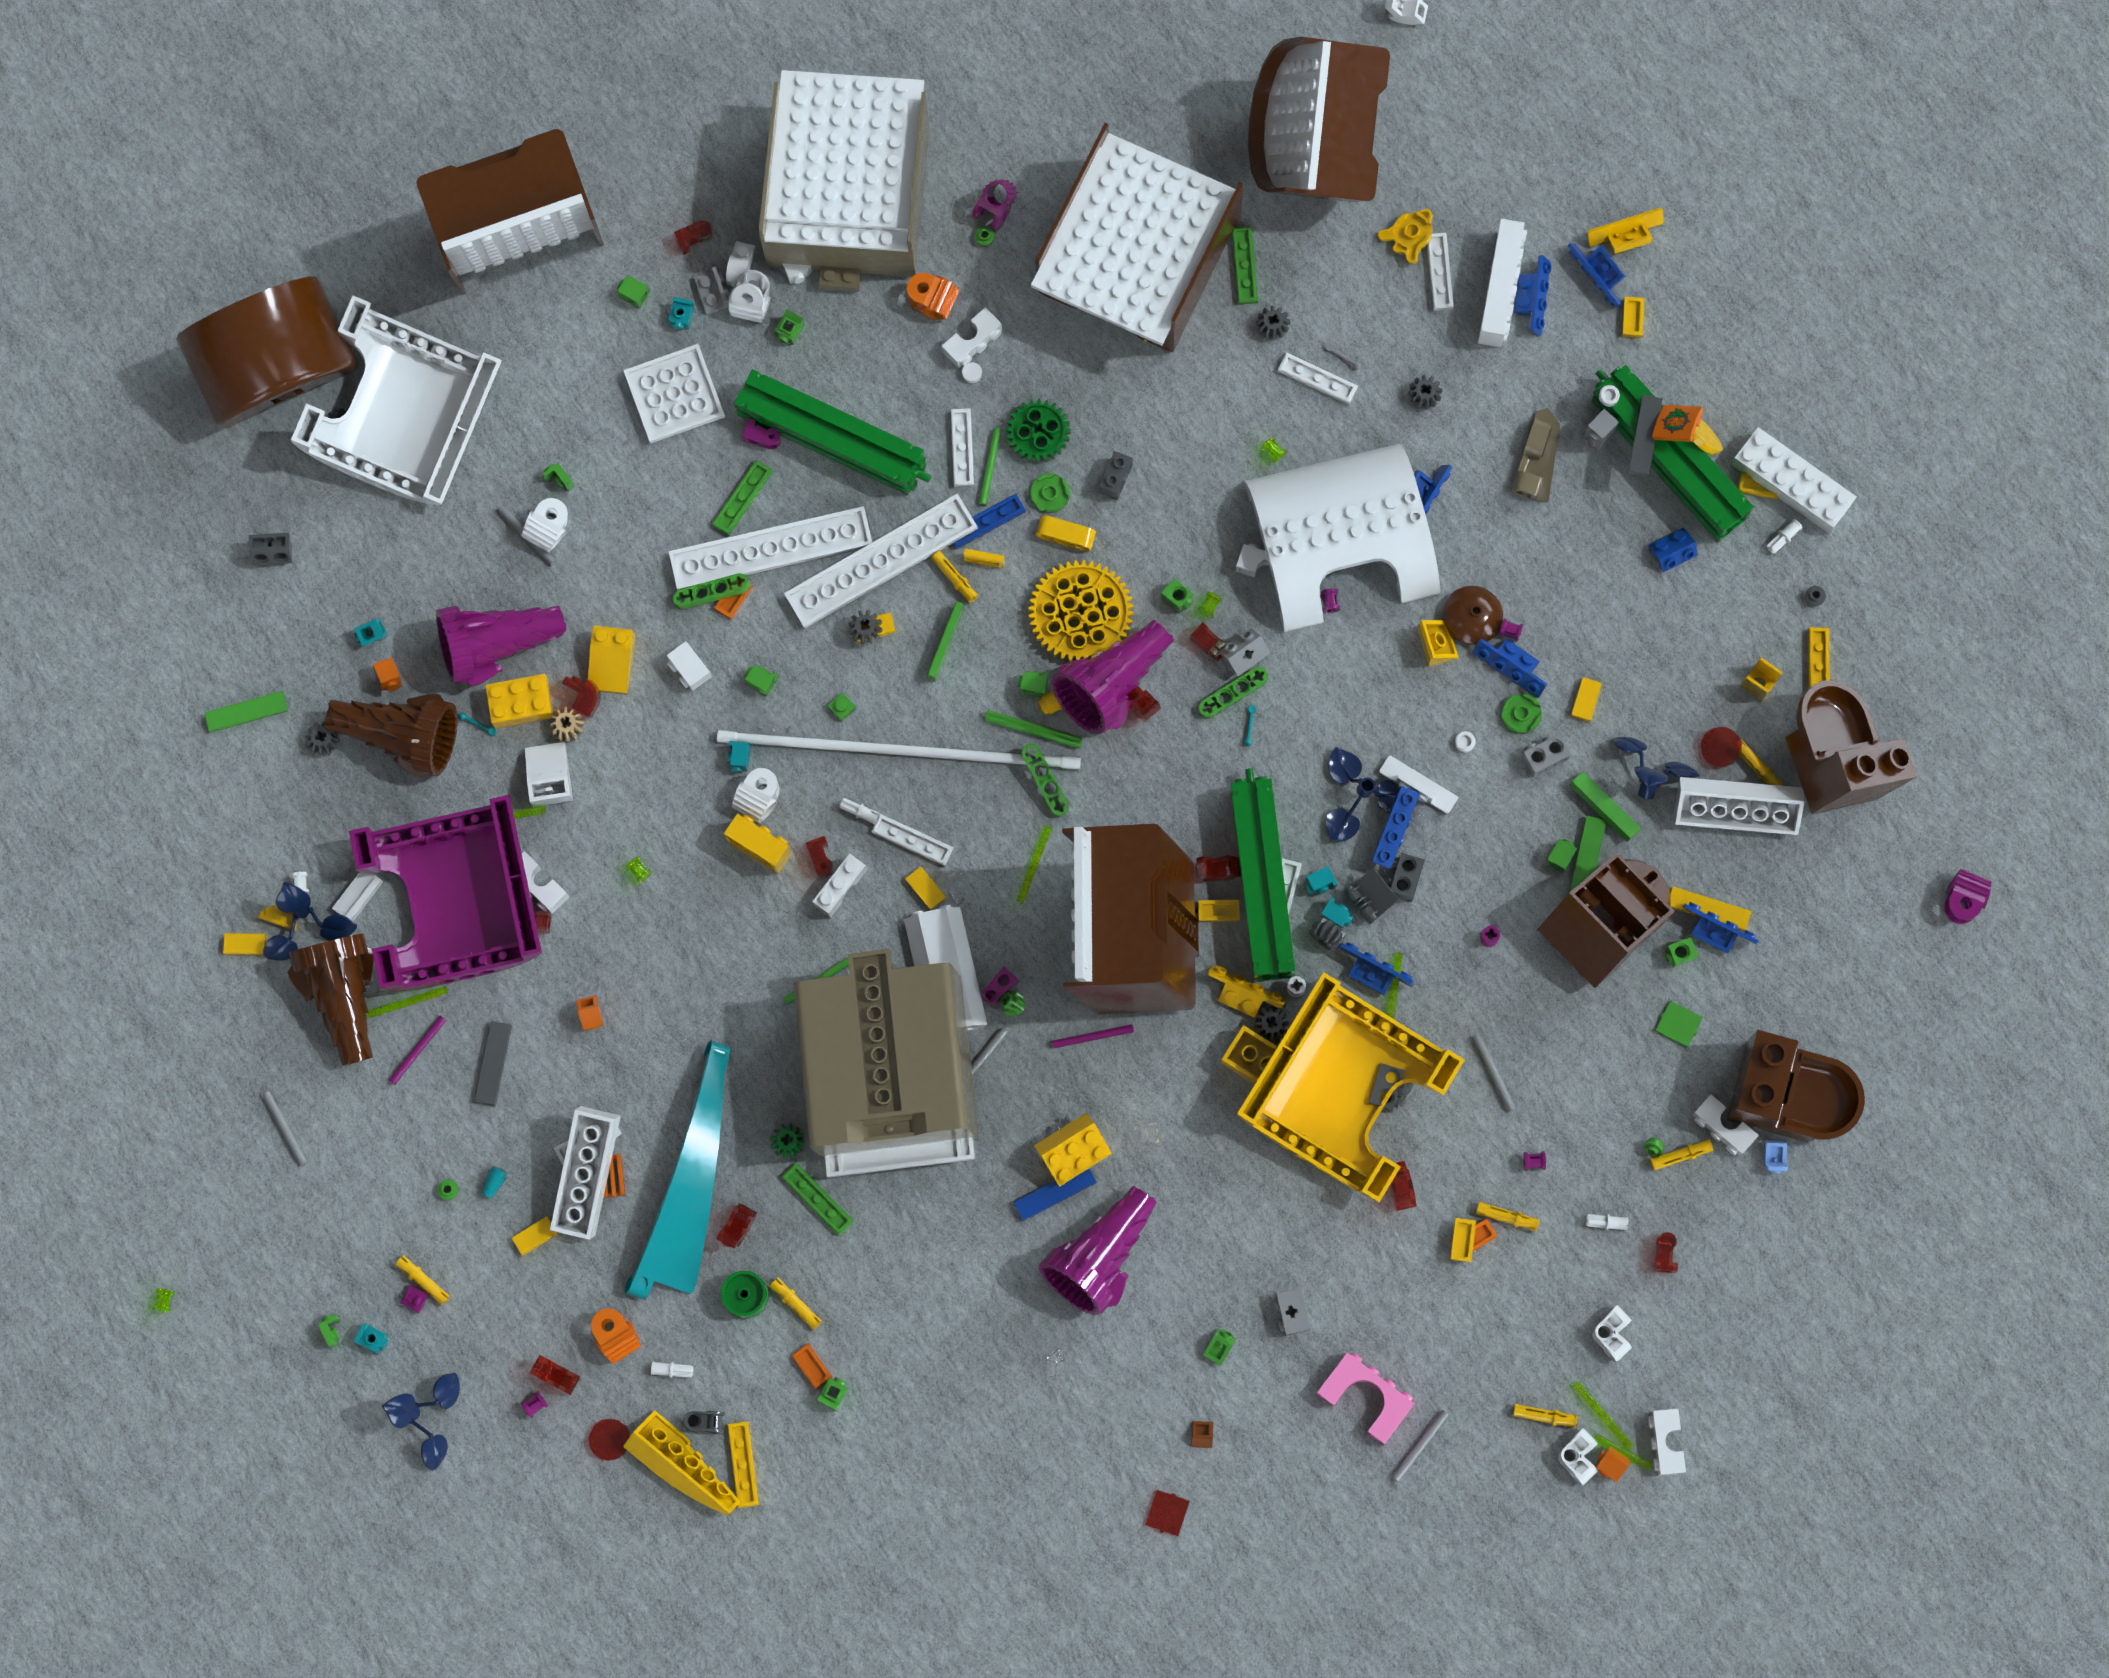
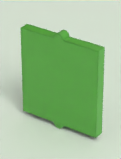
M1670 1001L1665 1012L1661 1014V1020L1655 1031L1688 1047L1693 1036L1697 1034V1028L1703 1017Z

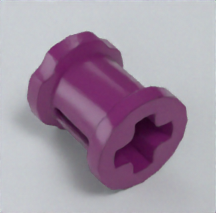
M1325 589L1321 591L1324 602L1322 611L1324 613H1335L1341 610L1337 600L1338 589Z
M1504 618L1499 636L1505 635L1514 638L1518 642L1523 624L1517 625L1508 622Z
M1493 925L1487 926L1481 933V943L1486 947L1495 946L1500 938V931ZM1488 932L1492 933V940H1488V936H1486Z
M1541 1151L1539 1154L1524 1152V1170L1528 1171L1529 1168L1546 1170L1545 1151Z
M539 1391L535 1392V1396L526 1402H521L523 1409L530 1418L534 1417L533 1414L543 1407H548L547 1402Z

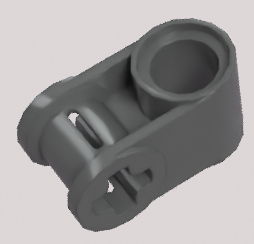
M692 1411L687 1413L684 1423L690 1431L724 1433L722 1420L725 1412ZM692 1416L700 1418V1423L696 1427L689 1426L688 1421Z

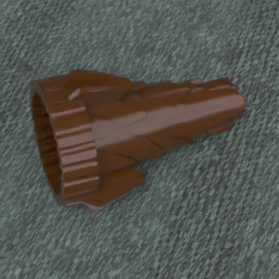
M427 694L408 698L407 706L389 702V705L377 702L366 704L351 700V703L330 700L324 727L327 731L348 735L351 738L365 742L366 746L385 750V754L396 756L394 757V762L407 772L418 778H423L426 775L439 776L447 767L456 741L458 714L456 706L453 703L445 702L439 694Z
M364 933L289 952L292 965L288 970V976L305 1001L313 1000L314 998L317 1012L322 1014L325 1028L331 1035L333 1047L338 1049L342 1065L373 1058L367 1034L366 1013H368L364 992H366L365 986L371 985L374 957L372 950L366 945Z

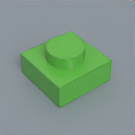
M841 693L828 705V708L842 722L856 709V706Z

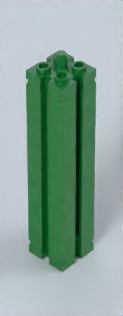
M1627 365L1613 370L1610 374L1612 377L1610 378L1602 369H1599L1595 375L1601 381L1595 386L1596 389L1593 392L1594 396L1591 402L1600 409V412L1605 409L1619 421L1616 430L1633 447L1642 396H1655L1631 372ZM1607 385L1615 386L1620 393L1618 402L1610 407L1604 406L1599 400L1600 390ZM1655 440L1650 468L1702 526L1713 535V538L1718 543L1749 518L1754 506L1745 499L1741 491L1694 442Z
M751 370L743 390L740 391L734 402L738 416L744 419L756 420V424L765 429L774 428L778 430L780 436L892 489L899 490L907 496L910 490L914 491L918 483L916 478L927 483L931 480L932 476L924 472L927 465L925 463L924 449L913 446L903 439L764 374L761 375L756 370Z
M1253 768L1245 769L1246 779H1237L1234 781L1235 783H1231V797L1255 983L1272 979L1292 978L1295 976V963L1272 779L1260 776L1254 780Z

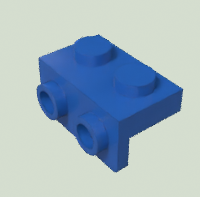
M1684 527L1648 545L1650 552L1658 560L1662 572L1672 569L1698 555L1696 542Z

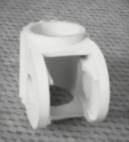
M747 270L740 275L738 283L731 290L729 297V312L731 316L759 323L763 322L771 297H769V280L762 272ZM754 280L758 282L759 287L750 284L749 281Z
M547 498L541 501L535 511L529 513L521 537L549 553L566 533L564 529L567 525L568 512L564 503L555 498ZM548 514H554L556 515V518L550 520L546 516Z
M757 768L751 771L745 781H741L731 807L749 816L754 821L762 823L774 810L780 793L775 774L766 768ZM760 785H767L763 790L758 789Z

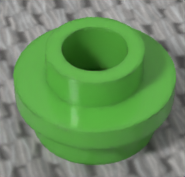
M983 226L977 229L975 239L978 244L988 246L993 243L995 234L990 227ZM987 233L988 237L983 238L981 235Z
M1651 1137L1643 1144L1646 1153L1651 1156H1660L1664 1151V1144L1657 1138Z
M446 1179L438 1185L437 1191L442 1199L452 1200L457 1196L459 1188L456 1182ZM446 1186L451 1187V1191L449 1193L444 1192V1188Z

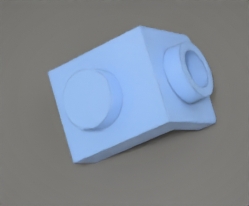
M1765 1140L1764 1165L1766 1170L1771 1173L1787 1171V1141Z

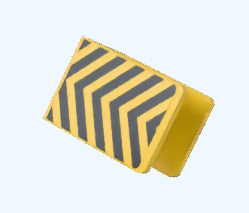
M1761 657L1751 673L1746 676L1741 687L1763 701L1778 681L1782 671ZM1762 678L1765 681V686H1762L1754 679Z

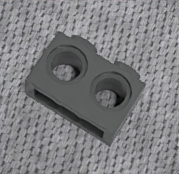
M1114 451L1099 486V494L1115 500L1119 499L1133 466L1132 457Z
M290 534L249 535L251 564L292 563Z
M1401 853L1400 858H1395L1392 869L1396 870L1394 877L1389 878L1388 886L1398 898L1413 901L1425 859ZM1410 863L1413 866V870L1405 871L1402 865ZM1404 882L1408 888L1401 891L1397 888L1396 884Z
M1381 1063L1369 1104L1382 1106L1380 1094L1388 1091L1395 1084L1387 1082V1073L1395 1072L1398 1076L1397 1082L1402 1080L1405 1070ZM1405 1084L1398 1086L1392 1092V1100L1385 1104L1383 1110L1393 1112L1394 1107L1398 1108L1401 1096H1398L1399 1088L1404 1089Z

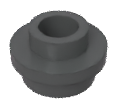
M1812 586L1805 593L1806 601L1812 606L1821 605L1826 598L1825 591L1819 586ZM1812 593H1818L1819 598H1814Z

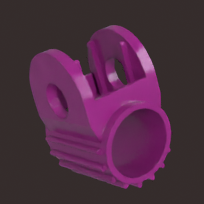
M1004 179L990 181V184L985 185L983 195L979 197L972 212V217L975 219L980 215L982 216L985 210L995 214L991 225L992 229L996 231L1006 220L1011 211L1012 204L1017 199L1018 193L1016 191L1017 187H1014L1013 182L1010 183L1009 180ZM999 184L1005 188L1007 193L1006 199L1002 204L996 200L994 195L995 188Z
M1960 868L1946 890L1948 894L1944 904L1946 916L1957 924H1966L1973 920L1982 908L1985 909L1990 896L1992 882ZM1960 902L1965 903L1967 909L1962 908Z

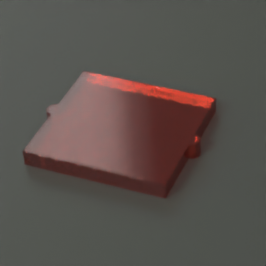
M1157 1490L1145 1525L1158 1529L1161 1533L1167 1532L1179 1536L1190 1501L1177 1497L1175 1493L1168 1494Z

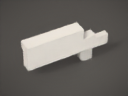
M359 872L332 909L338 914L348 917L353 922L382 885L383 881L376 876L378 873Z

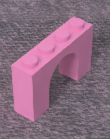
M1347 1352L1319 1389L1317 1395L1331 1406H1334L1350 1385L1357 1382H1367L1374 1385L1382 1395L1383 1409L1367 1433L1384 1445L1415 1403L1412 1402L1413 1397L1405 1391L1400 1393L1395 1389L1396 1384L1388 1378L1383 1380L1378 1376L1379 1371L1369 1365L1367 1368L1361 1363L1362 1358L1355 1353L1350 1355Z

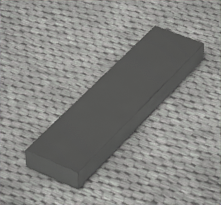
M1648 395L1642 396L1628 473L1649 476L1655 444L1652 435L1661 411L1663 398Z
M491 1021L475 1102L496 1106L512 1025Z

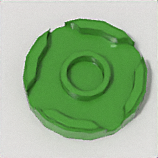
M1043 474L1037 477L1031 486V501L1041 512L1056 513L1062 510L1069 501V486L1066 480L1057 476V474Z
M1515 694L1505 701L1501 710V718L1504 725L1510 731L1517 734H1526L1532 732L1539 725L1542 718V710L1539 702L1533 696Z

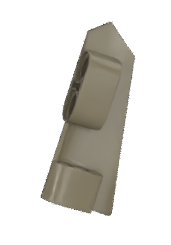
M1549 408L1536 411L1523 448V456L1511 489L1516 495L1545 503L1549 501L1560 423Z

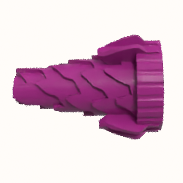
M456 605L436 610L438 636L449 677L452 682H466L471 686L479 685L494 677L498 672H503L502 666L494 663L499 659L514 655L520 651L536 648L535 645L558 639L567 630L560 606L545 609L535 607L520 611L511 609L505 611L460 612Z
M1152 620L1140 631L1131 634L1122 642H1115L1105 652L1102 653L1100 651L1092 658L1087 657L1060 666L1059 671L1053 675L1051 680L1053 692L1058 703L1078 726L1092 734L1105 733L1108 729L1117 730L1125 721L1132 705V701L1128 699L1127 695L1139 685L1138 681L1149 672V668L1162 657L1160 654L1174 641L1173 636L1168 634L1165 628L1158 624L1156 620Z
M1132 1186L1125 1196L1112 1205L1103 1217L1099 1216L1089 1229L1083 1230L1076 1239L1058 1248H1053L1039 1264L1041 1275L1062 1298L1087 1314L1099 1315L1107 1307L1117 1306L1128 1278V1274L1126 1272L1120 1273L1119 1268L1130 1256L1128 1252L1140 1237L1138 1234L1148 1222L1147 1219L1157 1203L1156 1200L1141 1189Z

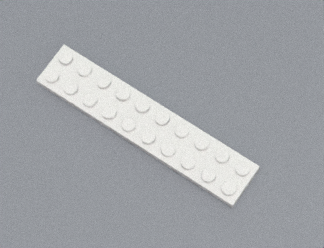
M957 493L785 592L784 595L805 629L978 529V526Z
M863 506L669 551L676 587L677 590L737 573L750 575L862 549L871 544L872 539Z

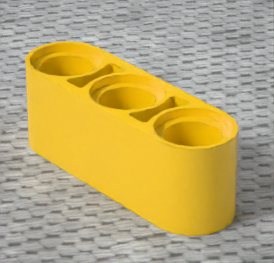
M1041 515L1035 535L1047 541L1089 552L1091 551L1096 531L1086 526Z

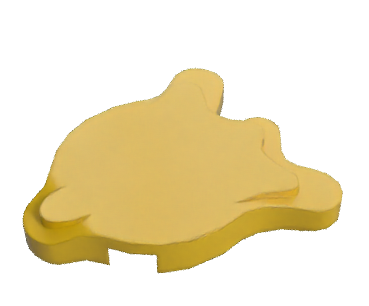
M1429 209L1416 211V213H1404L1395 221L1392 227L1379 231L1378 238L1382 242L1394 241V253L1404 254L1409 264H1416L1419 252L1431 240L1433 214Z

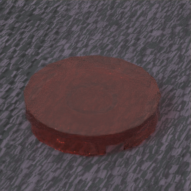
M1727 727L1710 729L1701 741L1703 758L1709 764L1716 767L1732 765L1739 759L1742 752L1740 737L1734 730Z
M611 1418L601 1420L594 1425L588 1439L590 1449L594 1455L602 1460H618L628 1451L623 1446L629 1439L630 1432L626 1425L619 1420Z

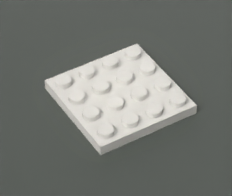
M699 344L623 370L650 444L725 417Z

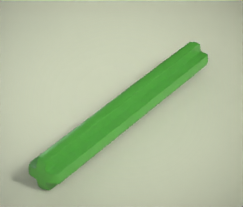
M990 710L985 715V721L1075 748H1080L1082 744V738L1076 735Z

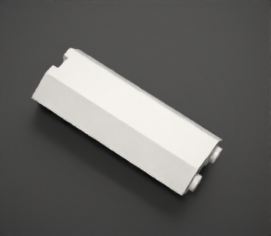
M943 905L939 909L911 913V917L904 919L914 966L950 963L961 976L968 1031L987 1025L960 907Z

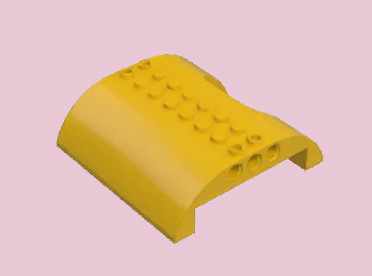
M1323 972L1240 1107L1237 1115L1254 1129L1318 1170L1354 1191L1380 1202L1401 1166L1385 1156H1379L1372 1150L1368 1136L1371 1127L1392 1092L1398 1086L1405 1083H1414L1444 1095L1465 1059L1449 1049L1443 1050L1344 989L1340 986L1341 982ZM1381 1063L1405 1070L1403 1078L1399 1082H1397L1398 1076L1395 1072L1387 1073V1082L1395 1084L1388 1091L1380 1094L1382 1106L1369 1104Z

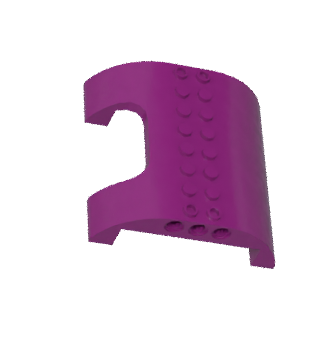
M510 795L489 799L490 805L378 831H372L369 826L349 831L356 870L370 873H392L399 876L407 887L414 922V936L407 945L395 948L391 944L372 949L380 989L409 990L452 983L503 971L524 964L542 953Z

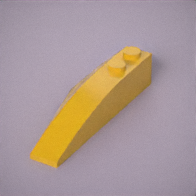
M654 1410L631 1434L623 1447L674 1488L705 1506L728 1516L740 1503L738 1498L723 1481L720 1482L717 1479L714 1469L712 1467L708 1468L703 1462L701 1453L699 1451L695 1452L689 1445L691 1441Z

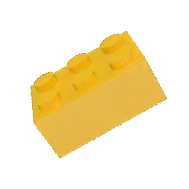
M546 674L485 685L491 723L495 729L547 720L554 716L550 685Z
M737 813L724 832L727 842L779 874L792 854L790 846L787 844L788 841L780 836L775 838L765 826L761 825L758 827L753 823L754 820L745 814L741 816Z
M1243 1025L1221 1059V1064L1255 1084L1278 1046Z
M1087 1113L1034 1145L1059 1187L1112 1154L1094 1121Z

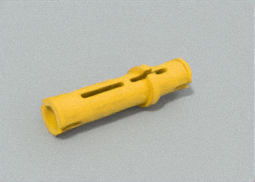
M941 551L936 552L931 560L952 582L954 589L959 591L969 604L975 601L979 595L968 584L966 577L963 578Z
M1742 739L1732 747L1755 771L1759 780H1763L1767 785H1783V782L1771 771V767H1767Z
M1707 1139L1693 1145L1690 1143L1687 1144V1147L1650 1158L1653 1170L1656 1171L1688 1159L1694 1160L1697 1156L1713 1152L1714 1150L1710 1139Z
M1479 1202L1476 1212L1477 1215L1512 1224L1515 1228L1519 1226L1535 1232L1540 1219L1524 1215L1520 1211L1517 1213L1483 1202Z
M405 1255L396 1262L395 1265L409 1276L408 1279L417 1283L441 1306L450 1298L449 1294L421 1271L422 1268L420 1266L417 1267Z
M779 1277L771 1283L769 1287L782 1299L781 1301L790 1306L812 1330H815L822 1323V1320L795 1294L796 1292L787 1287Z
M1516 1403L1513 1417L1551 1423L1552 1426L1556 1427L1557 1425L1576 1428L1578 1415L1562 1413L1557 1409L1555 1411Z

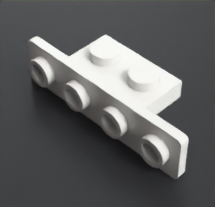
M1388 756L1379 771L1380 774L1397 783L1399 787L1404 786L1420 794L1418 798L1420 801L1428 802L1446 814L1450 813L1458 800V796L1392 756Z

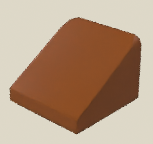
M1192 1421L1191 1446L1212 1448L1213 1422Z

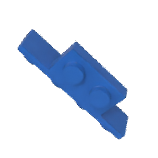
M1570 243L1568 245L1571 249L1569 251L1570 255L1576 261L1579 260L1582 263V270L1588 276L1591 275L1595 280L1593 284L1598 290L1604 291L1607 295L1605 297L1607 302L1611 306L1621 307L1623 303L1612 291V288L1621 282L1626 275L1605 248L1599 246L1586 258L1576 244Z
M1544 255L1538 256L1536 273L1519 275L1514 313L1517 315L1531 314L1530 331L1537 336L1542 335V329L1545 325L1544 312L1547 308L1548 280L1552 269L1551 262Z
M1441 465L1433 479L1420 470L1415 471L1414 476L1425 514L1429 511V505L1432 500L1439 495L1442 484L1450 477L1451 465Z
M1483 639L1478 641L1472 652L1474 655L1535 697L1539 698L1547 683L1532 673L1539 664V660L1508 639L1498 649Z
M1404 786L1400 787L1371 859L1372 862L1385 868H1391L1397 850L1403 842L1405 830L1411 822V815L1420 795L1418 792Z
M1689 902L1688 905L1684 903L1682 908L1700 916L1691 935L1726 953H1729L1737 936L1756 945L1759 940L1755 939L1756 935L1747 930L1743 933L1737 930L1738 926L1730 921L1723 923L1718 920V915L1710 911L1705 914L1699 911L1700 906Z
M1341 943L1339 946L1341 951L1357 959L1348 977L1383 996L1387 993L1394 979L1411 988L1414 986L1412 976L1404 971L1399 973L1393 970L1394 967L1391 964L1376 961L1375 956L1368 952L1363 954L1357 951L1358 948L1351 943Z

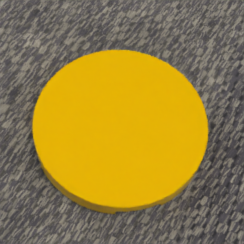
M1701 419L1700 426L1695 429L1693 442L1710 455L1719 454L1723 450L1720 440Z

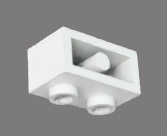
M686 641L667 655L669 660L667 665L673 673L677 671L680 674L679 680L685 688L690 687L694 691L712 677L710 671Z

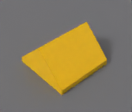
M1444 620L1419 621L1417 631L1428 667L1459 658L1453 637L1447 630Z

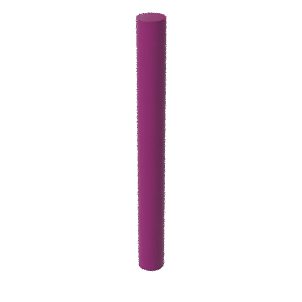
M441 1015L438 1017L389 1081L396 1085L447 1021Z
M1133 1024L1052 1040L1053 1048L1134 1032Z

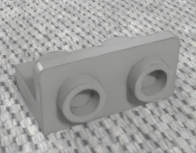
M716 266L712 267L713 271L694 277L706 315L729 308L727 301H729L730 296L727 289L723 290L721 283L725 282L722 271L717 272Z

